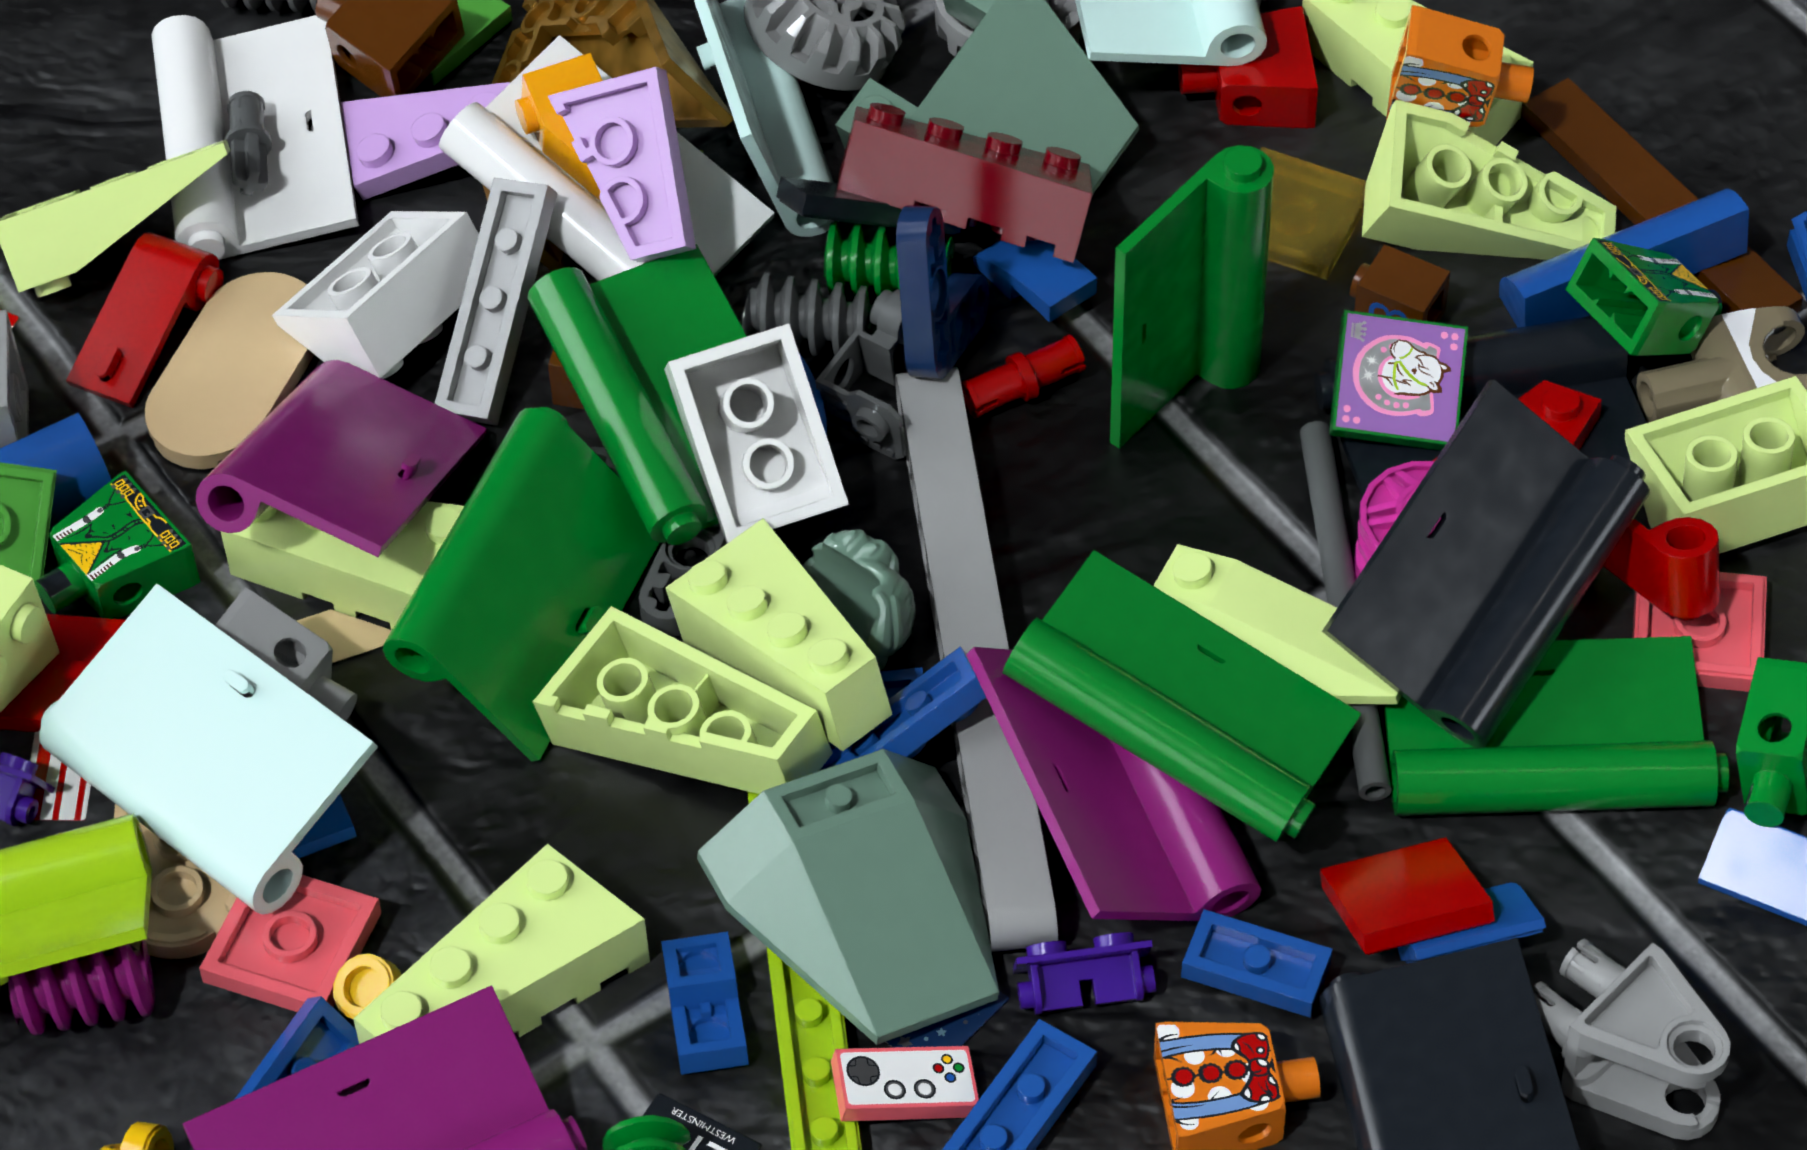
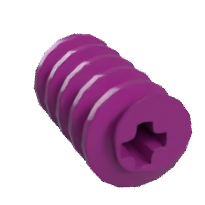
M146 939L141 941L139 950L133 951L130 944L113 948L112 955H105L104 951L86 955L83 960L75 958L8 977L11 1005L16 1022L19 1025L22 1018L28 1030L34 1036L42 1035L44 1032L48 1014L51 1015L59 1030L66 1031L72 1026L75 1009L78 1010L83 1021L88 1026H95L99 1022L102 1004L105 1005L112 1019L116 1022L125 1019L129 1000L133 1001L139 1014L143 1017L151 1016L154 1009L155 989Z

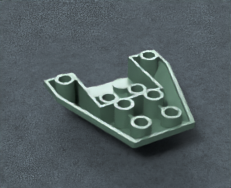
M881 749L762 791L698 850L697 860L724 908L876 1045L998 1000L999 989L966 817L935 767L886 749Z

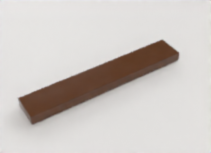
M1566 78L1530 98L1527 103H1522L1521 117L1634 225L1698 200L1693 193L1571 79ZM1749 246L1747 247V253L1693 274L1706 288L1714 289L1719 293L1722 300V308L1727 313L1772 306H1786L1794 309L1797 313L1801 311L1803 296Z

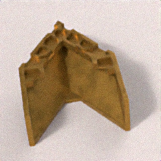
M524 0L522 7L528 13L525 15L521 27L512 31L492 84L511 83L560 35L583 55L591 53L595 64L611 78L652 67L665 69L667 71L676 128L726 127L734 120L732 114L654 0ZM483 185L488 201L490 190ZM546 238L540 262L550 271L569 267L572 259Z

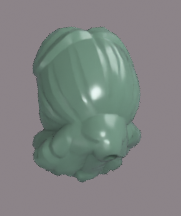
M860 529L844 530L837 534L831 533L823 542L812 548L813 557L809 558L802 566L876 656L878 667L881 671L885 668L888 658L897 653L911 635L916 613L913 591L909 587L907 580L899 574L898 558L885 541L873 539Z

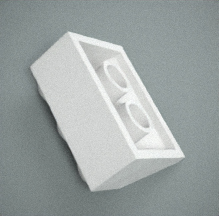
M391 211L278 309L272 317L281 329L323 362L330 360L348 362L380 379H385L396 373L403 366V358L418 344L425 343L436 337L443 329L442 323L460 308L479 234L467 212Z

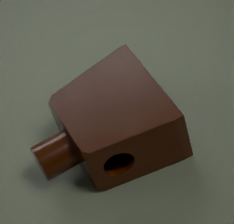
M317 0L315 8L316 16L327 22L325 30L335 62L381 97L412 94L465 35L457 0Z

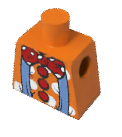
M1412 5L1391 74L1386 120L1392 104L1397 99L1453 113L1469 122V127L1482 126L1486 122L1494 98L1523 103L1528 102L1533 84L1534 67L1502 62L1505 35L1499 28Z
M1155 1023L1154 1062L1172 1150H1257L1277 1144L1283 1139L1285 1102L1320 1098V1078L1315 1057L1276 1061L1269 1028L1261 1023Z

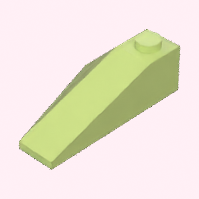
M1397 99L1392 104L1365 185L1362 237L1424 251L1548 260L1591 242L1592 238L1601 239L1615 233L1616 206L1555 171L1548 174L1539 171L1518 159L1516 156L1519 151L1503 141L1496 146L1467 130L1470 123L1453 113Z
M227 139L147 167L146 170L137 173L134 171L111 178L90 187L89 190L83 192L76 190L0 218V245L18 292L34 287L37 297H42L71 286L68 275L76 273L225 157L231 151Z
M1177 544L1153 585L1346 704H1398L1402 697L1322 632L1337 607L1237 559Z

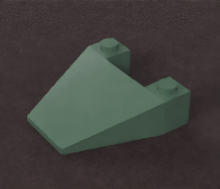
M943 0L946 12L973 28L974 31L919 107L869 78L835 124L844 149H846L856 106L869 109L871 103H883L905 111L906 119L928 124L929 118L932 117L948 119L964 126L963 133L986 139L989 132L1011 135L1023 141L1022 148L1042 153L1046 152L1047 147L1064 148L1079 154L1082 157V163L1090 164L1092 195L1139 131L1137 122L1093 63L1088 60L1087 55L1046 0Z

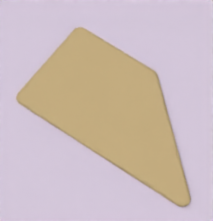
M327 610L297 620L304 627L328 642L333 649L332 663L383 647L392 631L335 610Z

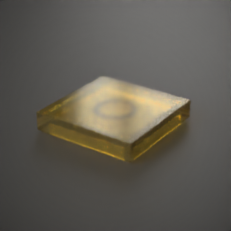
M1262 147L1261 150L1271 158L1274 165L1268 260L1327 280L1364 212L1366 181Z

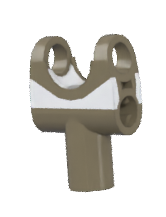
M1786 306L1744 309L1714 316L1698 346L1690 353L1694 361L1638 374L1636 388L1639 406L1646 422L1649 423L1794 376L1799 379L1807 390V374L1784 372L1771 364L1772 361L1777 360L1776 356L1793 349L1802 340L1805 334V327L1797 312ZM1780 327H1786L1783 331L1771 335L1774 333L1775 329Z

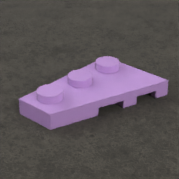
M652 67L548 95L556 114L563 116L574 138V141L571 143L580 161L587 164L601 191L599 198L630 260L642 263L696 249L667 71L659 67Z
M510 82L340 102L353 186L362 200L459 165L439 148L440 138L455 116L469 104L478 102L485 108Z

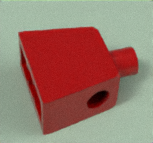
M1303 6L1261 14L1267 37L1266 48L1259 57L1249 63L1238 66L1178 64L1181 94L1214 92L1218 118L1225 125L1315 128L1318 84Z

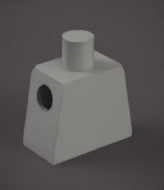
M245 587L215 626L346 721L355 707L357 694L331 680L333 649L328 642ZM240 693L242 696L246 698L252 697V695H250L249 693Z

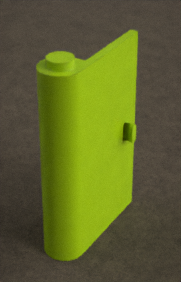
M134 813L0 849V985L7 983L9 976L147 939L152 868L144 834Z

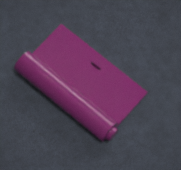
M330 360L314 369L202 480L197 488L195 501L198 511L205 522L218 531L226 533L241 532L248 528L271 506L367 553L379 557L483 440L487 428L382 378L380 379L348 362Z
M973 647L966 654L1092 919L1199 921L1203 909L1232 917L1247 909L1258 899L1262 889L1220 807L1002 673L1003 668L1013 650Z
M492 985L182 1123L193 1150H588L575 1119L569 1116L561 1120L554 1109H548Z

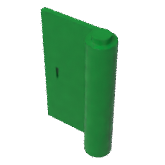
M1236 145L1227 147L1217 153L1115 248L1110 443L1119 449L1196 375L1220 388L1236 389L1245 387L1253 382L1260 372L1274 165L1271 158L1260 149L1252 146Z
M695 244L696 249L658 258L591 284L588 283L582 270L576 267L557 269L536 281L530 288L527 296L651 539L656 542H667L670 545L683 544L693 539L701 530L716 525L719 521L684 431L664 368L669 361L747 337L697 244Z
M548 407L525 408L519 412L383 646L386 659L401 673L424 682L447 679L531 762L541 759L550 742V738L536 711L533 700L611 606L620 611L623 610L659 542L651 539L621 479L576 434L561 413Z
M1095 550L1092 551L1043 620L1036 617L1027 627L1011 652L1002 672L1007 677L1276 843L1284 832L1293 838L1297 837L1316 806L1315 803L1307 799L1308 795L1362 714Z
M1691 636L1555 640L1486 747H1473L1452 736L1403 696L1398 704H1384L1391 793L1395 816L1708 807L1716 804L1718 793H1727L1729 788V765L1726 753H1716L1713 741L1704 740Z

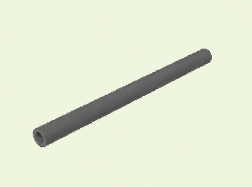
M1313 421L1305 424L1299 433L1327 603L1338 608L1356 581L1332 435H1329L1330 426L1322 421ZM1347 704L1362 713L1349 733L1359 796L1367 801L1384 799L1391 794L1392 788L1377 704Z

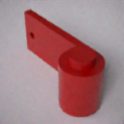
M147 232L140 236L132 247L66 382L70 386L133 408L182 308L185 307L193 311L201 310L210 297L223 286L224 273L219 269L217 256L152 232ZM109 375L110 380L103 382L104 378Z
M1691 517L1675 518L1650 530L1633 519L1604 564L1606 569L1658 609L1681 620H1693L1708 614L1717 607L1720 600L1718 532L1712 524L1702 519Z

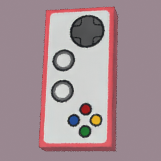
M969 1046L835 1049L831 1059L841 1121L966 1118L979 1100Z

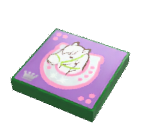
M1344 310L1341 316L1329 435L1442 451L1459 426L1468 327Z

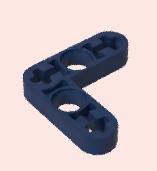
M906 205L900 212L896 230L906 370L911 377L943 379L982 329L986 321L989 307L988 282L984 275L952 273L948 277L944 222L941 210L938 207Z

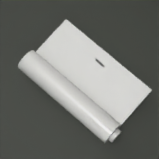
M314 15L213 40L206 24L193 16H171L162 20L154 27L151 35L166 160L225 140V136L230 131L227 104H229L230 96L241 91H252L263 97L265 101V130L269 132L272 138V148L267 155L268 185L263 191H254L252 196L240 193V187L232 183L231 157L227 154L171 198L176 241L212 253L220 260L359 226L335 62L325 30L327 22ZM312 118L311 131H309L308 121Z
M559 35L485 108L480 103L473 102L461 110L445 129L440 138L439 148L489 190H491L494 177L546 184L553 188L558 194L546 238L599 281L650 261L641 263L630 260L602 202L542 152L535 133L525 134L515 107V100L520 99L522 96L523 74L583 55ZM596 65L602 81L611 79L609 75ZM677 132L695 244L698 245L714 277H716L774 218L775 212Z

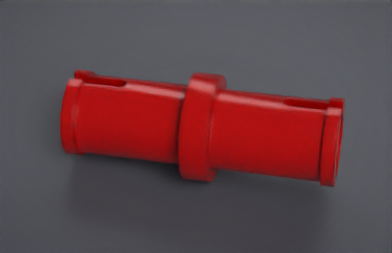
M1068 334L1061 340L1027 355H1023L1021 352L1013 353L1006 357V364L970 380L961 381L965 407L968 413L974 419H977L982 414L1018 398L1024 401L1038 397L1039 389L1075 373L1085 371L1086 365L1083 363L1085 358L1078 342L1072 335Z

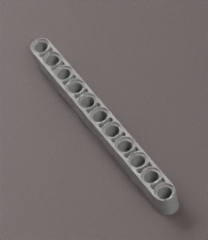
M957 367L951 368L943 379L911 377L908 373L896 374L895 387L898 414L903 420L907 454L905 456L940 661L960 646L966 653L973 647L1009 649L959 370ZM985 698L970 716L961 721L951 723L991 952L1024 949L1037 943L1058 941V926L1037 803L987 698Z

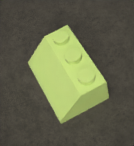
M1796 376L1625 430V442L1630 460L1645 472L1646 477L1643 481L1650 489V495L1643 505L1651 528L1675 518L1691 517L1702 519L1712 524L1717 530L1720 554L1807 526V390Z

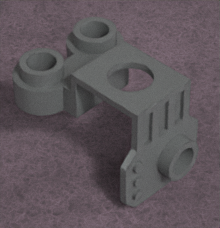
M900 289L894 292L884 290L874 302L870 314V321L877 326V330L873 335H870L856 328L815 380L816 389L820 391L827 420L851 431L864 445L892 459L904 458L907 454L902 417L890 404L861 390L849 392V389L863 371L895 386L896 374L908 373L904 354ZM849 359L847 373L842 382L837 386L834 384L835 376L841 365Z

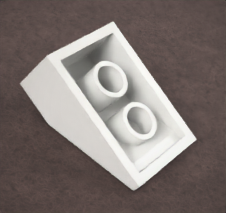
M789 323L667 363L664 370L675 404L727 543L762 518L765 519L772 529H776L849 505Z

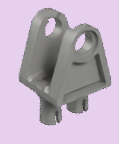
M1585 938L1577 943V948L1581 950V953L1572 947L1564 958L1559 971L1560 975L1564 978L1571 980L1596 998L1583 1012L1550 989L1546 983L1540 981L1533 986V991L1538 994L1535 996L1546 1037L1562 1049V1058L1565 1059L1561 1082L1563 1094L1572 1101L1674 1139L1692 1140L1701 1138L1712 1130L1718 1118L1721 1094L1713 1079L1721 1075L1728 1064L1730 1040L1727 1032L1665 951L1653 942L1627 968H1624L1596 948L1589 940ZM1693 1041L1705 1045L1712 1053V1060L1702 1065L1685 1042ZM1674 1090H1691L1701 1097L1705 1107L1696 1116L1693 1113H1680L1673 1110L1667 1104L1666 1096Z

